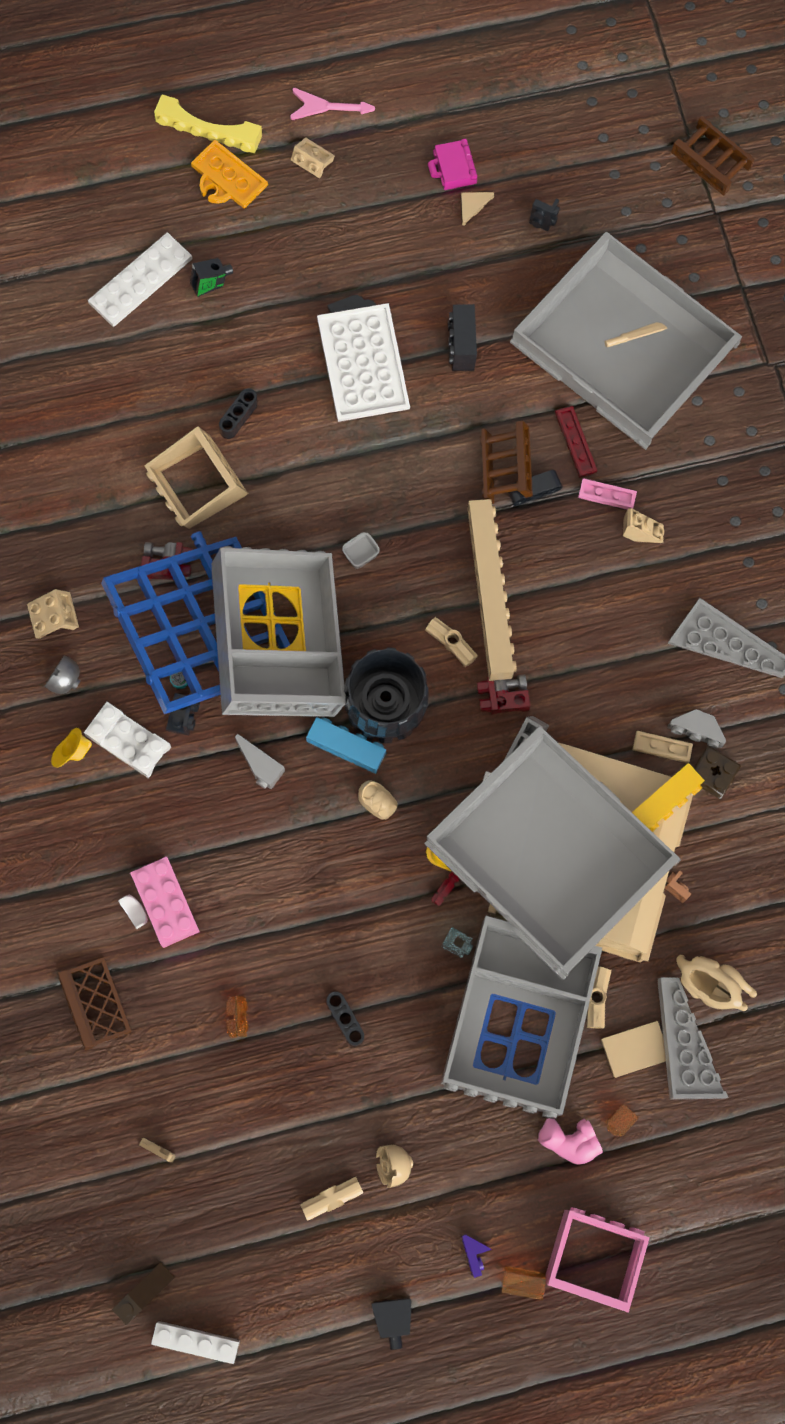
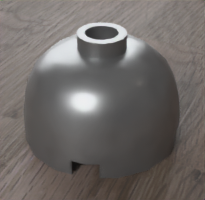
M64 655L44 687L56 694L67 693L71 688L75 690L81 681L78 679L80 674L79 666L73 659Z

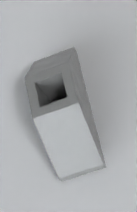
M697 709L672 719L667 727L675 734H685L691 740L697 742L701 740L712 748H722L726 742L715 717Z

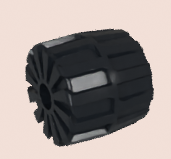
M387 647L384 650L373 649L368 651L366 656L356 660L351 666L349 676L344 685L346 699L344 707L349 716L350 724L354 729L360 728L362 730L361 735L370 741L375 737L379 738V742L386 744L392 743L395 737L399 740L407 738L411 735L413 729L420 725L427 710L429 689L427 687L426 673L423 667H419L415 662V658L412 655L399 652L396 648ZM389 696L391 700L389 702H383L381 700V697Z

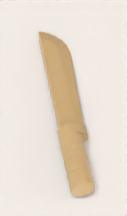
M656 322L623 333L619 337L605 340L604 343L606 347H611L663 331L667 327L662 323Z

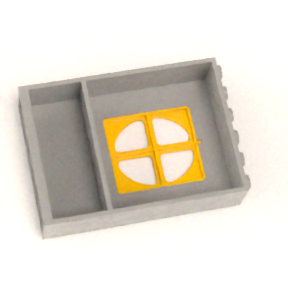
M231 546L220 548L211 566L222 715L335 717L346 704L332 553H325L324 551L307 552L306 550L289 551L287 549L270 550L269 548L258 550L250 547L238 549ZM256 592H264L266 616L244 615L243 607L246 600ZM278 592L285 596L294 606L297 617L275 616L272 593ZM244 623L266 624L268 627L269 648H262L255 644L245 631ZM275 624L297 625L298 633L293 643L284 649L277 648Z

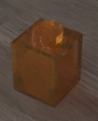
M621 1104L605 1123L608 1125L607 1130L612 1135L622 1137L639 1118L625 1104Z

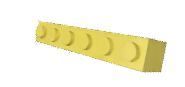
M163 94L154 111L156 122L160 125H167L178 131H186L194 136L205 137L210 141L216 140L228 147H236L244 152L255 154L262 138V126L247 121L240 125H218L205 122L186 112L179 105L178 99Z

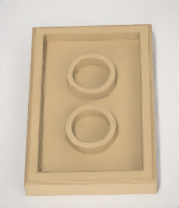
M658 1021L601 1039L614 1078L666 1061L664 1038Z

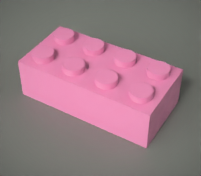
M167 857L131 872V876L163 948L200 932Z

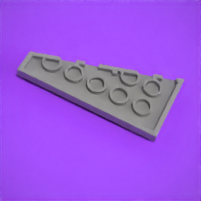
M699 598L668 642V644L773 676L780 678L785 676L784 654L701 598Z
M659 978L658 989L670 1099L728 1098L726 1091H723L720 1076L716 1073L712 1064L713 1059L702 1032L698 1030L695 1023V1015L690 1011L687 1003L688 998L680 979Z

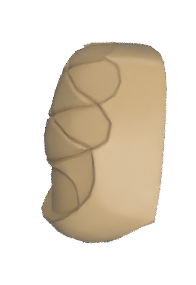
M370 780L364 782L359 788V802L374 816L386 820L396 811L397 801L381 784Z

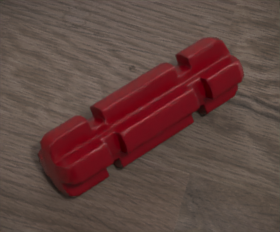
M452 871L448 875L449 878H446L438 888V893H435L431 898V901L438 906L443 903V898H446L454 888V883H457L460 879Z

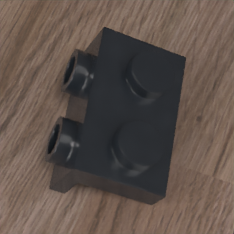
M556 198L552 206L535 199L529 223L535 228H541L548 232L550 227H554L558 220L557 215L561 208L558 206L559 199Z

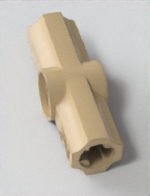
M354 1177L338 1186L335 1185L319 1193L320 1195L300 1205L308 1221L326 1211L330 1212L344 1205V1202L359 1196L363 1191L357 1178Z

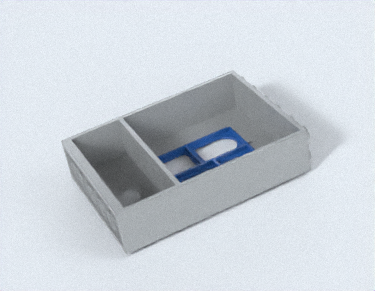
M485 916L441 1084L445 1085L444 1089L454 1092L457 1089L464 1090V1094L471 1097H476L478 1094L484 1096L483 1100L495 1103V1101L500 1100L507 1107L515 1108L521 1106L525 1112L534 1114V1112L537 1113L539 1111L543 1112V1117L557 1118L563 1115L602 947L594 946L569 972V975L562 980L512 931L513 926L509 922ZM495 1000L517 1006V1013L510 1037L500 1036L487 1031ZM526 1009L537 1010L549 1015L544 1036L522 1031L521 1026ZM486 1040L507 1047L505 1060L498 1068H488L482 1063L481 1050ZM519 1040L529 1041L541 1046L537 1069L529 1077H521L513 1069V1058Z

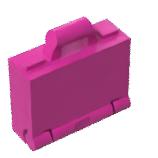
M467 139L435 145L433 150L435 159L428 162V167L432 178H441L444 190L477 184V173Z

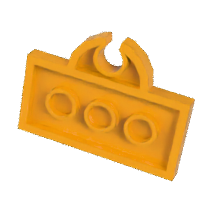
M216 140L191 162V167L203 175L200 179L202 196L205 197L209 189L216 190V193L208 197V201L211 203L219 204L232 199L245 209L268 186V182Z

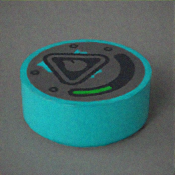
M182 672L170 675V682L173 687L183 689L188 685Z

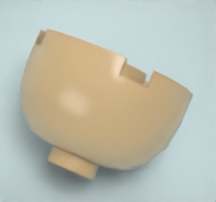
M380 1146L376 1153V1158L380 1157V1164L376 1165L382 1184H388L387 1188L401 1185L408 1179L413 1167L411 1156H408V1153L400 1146Z

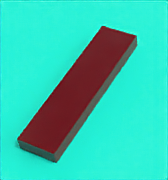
M573 406L556 410V418L579 478L597 473L595 462Z

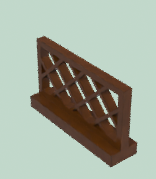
M104 957L67 971L58 972L59 981L85 1051L131 1033ZM100 963L104 969L101 978L90 973L93 966ZM78 971L86 974L82 985L75 982L71 974ZM88 976L99 980L95 990L84 986ZM101 982L110 986L111 990L108 996L97 992ZM82 989L93 993L89 1003L80 1000L79 995ZM95 994L106 999L102 1009L91 1005ZM108 1000L116 1003L118 1007L115 1015L104 1011ZM89 1007L100 1012L96 1022L87 1019L86 1013ZM102 1013L113 1018L109 1028L98 1024ZM117 1019L123 1022L126 1030L121 1032L111 1030L114 1020ZM96 1026L107 1031L104 1038L95 1041L93 1036Z

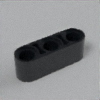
M244 389L220 419L219 429L223 438H233L256 409L258 404L257 394L253 389ZM247 398H252V399H253V400L250 401V402L245 401V399H247ZM236 412H242V413H243V414L240 415V416L234 415ZM225 426H231V427H232V428L229 429V430L224 429Z
M550 470L532 476L533 496L524 497L518 490L508 492L513 506H518L556 493L563 486L556 470Z
M330 993L327 997V1006L347 1043L354 1047L360 1046L364 1040V1032L341 993ZM334 996L341 999V1004L337 1007L330 1004V999ZM348 1014L351 1017L350 1023L342 1024L339 1020L340 1016ZM354 1031L361 1035V1039L358 1042H352L349 1038V1035Z

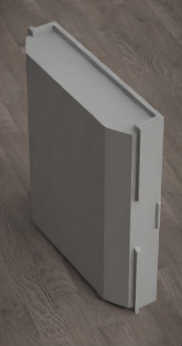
M605 232L514 330L510 343L555 379L561 380L595 407L598 413L646 450L658 431L733 347L737 348L742 336L685 293L682 288L668 277L663 276L612 235ZM656 322L662 323L667 327L663 331L611 347H606L604 343L605 340L619 337L623 333Z
M540 726L427 836V841L425 842V845L473 892L478 891L513 926L512 931L562 980L569 975V972L659 880L681 861L667 845L620 802V799L611 790L594 778Z

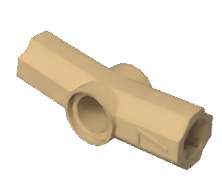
M438 618L432 619L426 627L425 631L444 644L445 648L451 651L465 667L469 666L478 657L463 640L459 631L452 630ZM453 637L456 638L458 642L452 644L448 641V639Z
M598 967L592 993L600 994L601 1001L596 1003L592 1000V997L590 998L587 1011V1028H605V1001L611 970L604 967Z

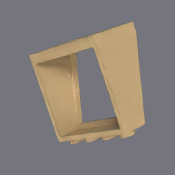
M196 427L145 465L148 471L146 472L148 478L152 482L155 481L157 492L166 498L165 504L170 511H174L177 515L175 519L178 524L188 529L248 494L211 436L200 427ZM204 448L229 488L195 513L189 515L162 474V471Z

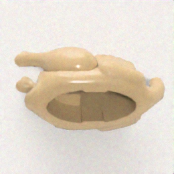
M679 955L676 958L677 965L682 973V985L693 998H700L709 1007L721 1010L735 1008L746 1011L748 1007L742 1001V990L752 998L757 996L756 990L730 965L720 966L717 961L702 956H697L692 961L685 960L684 955Z

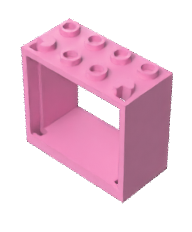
M571 1207L570 1210H564L543 1283L629 1313L650 1237L644 1236L645 1231L630 1227L629 1230L624 1229L625 1225L619 1222L610 1221L606 1223L604 1222V1217L590 1214V1217L585 1216L586 1211ZM572 1219L635 1240L619 1299L556 1278Z

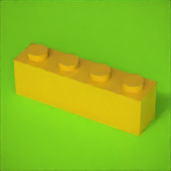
M688 763L632 813L653 832L660 826L658 822L662 818L666 821L674 814L672 810L676 806L681 808L688 801L687 796L691 793L693 795L697 794L702 789L701 784L705 780Z

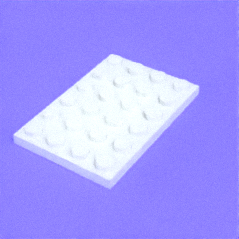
M389 303L317 315L338 422L410 409Z

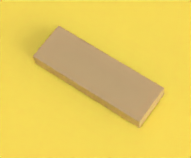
M636 731L632 750L689 763L693 744Z

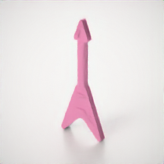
M293 88V93L304 105L291 114L290 117L291 120L328 110L360 111L361 114L375 111V107L365 102H361V104L331 103Z

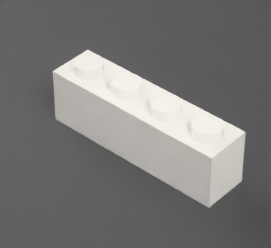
M158 1321L151 1345L234 1364L240 1340Z

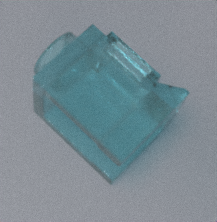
M452 927L442 943V947L462 958L464 954L468 955L473 947V944H471L472 938ZM456 937L465 941L462 948L453 944Z

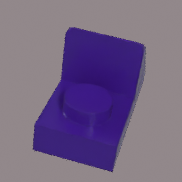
M465 1234L461 1235L472 1277L482 1276L481 1270H484L481 1257L477 1258L476 1254L492 1249Z

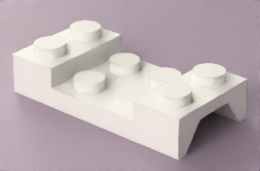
M108 702L105 703L84 732L86 737L147 778L151 776L155 765L163 754L171 748L168 742L155 733L152 734Z

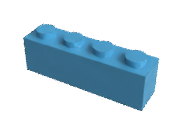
M316 717L306 737L308 743L374 774L377 773L386 754V749H384L382 744L378 742L371 743L366 740L365 736L358 733L354 735L346 727L341 725L337 727L324 717L321 719Z

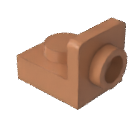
M678 871L676 874L672 872L667 878L666 882L668 884L665 889L684 903L691 893L688 892L689 889L686 885L676 882L683 872Z

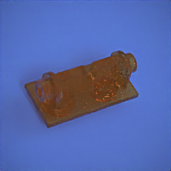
M228 997V1001H226L227 1016L234 1015V1019L227 1020V1034H229V1038L247 1037L248 1022L246 1021L248 1004L246 997Z

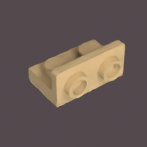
M305 138L295 145L291 161L320 178L324 168L333 162L335 155Z

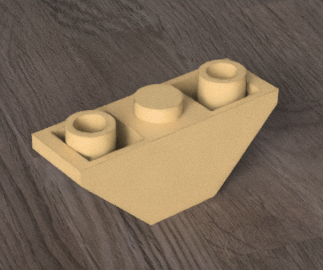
M632 508L627 510L623 522L624 537L637 542L663 543V524Z

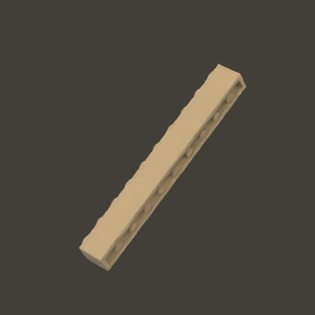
M491 499L469 501L467 511L489 681L512 679L517 668L516 661H512L514 644L510 643L509 638L512 636L511 625L508 626L507 623L509 608H505L507 592L503 591L505 576L504 573L501 574L500 570L503 566L502 557L498 555L500 540H496V534H498V524L494 523L496 509L495 506H492Z

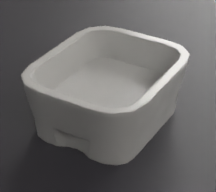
M363 532L345 543L342 551L355 569H359L376 558L380 548L371 535Z

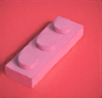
M583 479L578 498L628 510L634 507L637 491Z

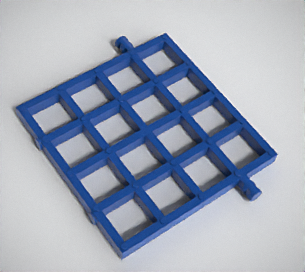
M199 531L191 535V539L194 541L197 549L104 577L101 582L113 607L114 615L118 617L146 675V682L151 686L164 714L221 695L220 684L202 690L192 669L193 667L214 661L219 671L217 642L209 628L210 625L216 624L215 613L204 617L194 595L213 589L211 566L213 561L210 555L218 553L219 549L225 546L241 549L242 547L237 537L207 545L202 532ZM200 559L210 580L189 586L179 565ZM169 569L178 590L156 596L147 575ZM137 579L146 600L124 607L114 585ZM262 591L253 594L255 600L244 604L243 614L260 609L263 616H266L265 594ZM183 599L193 621L172 627L162 606ZM151 609L162 631L139 638L129 616ZM275 624L276 642L280 649H284L290 643L281 625ZM244 625L245 631L247 632L248 636L250 637V635H249V633H248V631H247V629H246V627H245V625ZM199 630L209 652L187 659L177 636ZM268 632L250 637L257 645L269 642ZM166 640L177 662L155 670L144 647ZM182 672L192 694L170 702L159 679Z

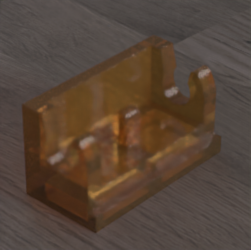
M504 1266V1276L501 1282L503 1293L543 1300L547 1280L545 1273Z

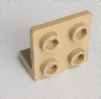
M55 589L27 604L34 634L38 639L60 628L74 630L79 627L70 592Z

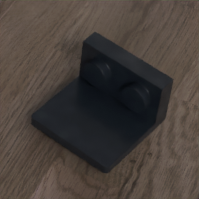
M174 693L173 701L187 695ZM200 702L170 712L166 731L189 736L190 730L194 731L196 719H194V713L198 712Z

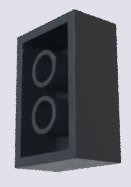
M475 304L453 305L447 322L449 331L448 348H450L449 364H452V371H474L477 358Z

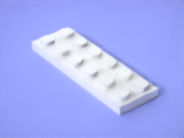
M167 232L88 300V303L114 327L190 262L192 255Z

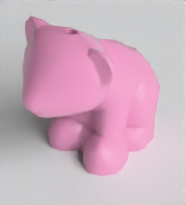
M547 1118L538 1134V1141L541 1145L574 1164H585L603 1153L592 1125L585 1119L577 1123V1131L574 1134L565 1135L555 1119Z

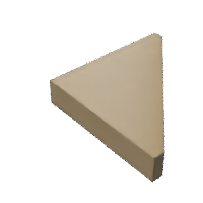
M494 192L461 193L462 225H466L473 216L484 208V205L494 198Z
M142 1138L139 1144L168 1162H173L176 1157L174 1153L145 1138Z

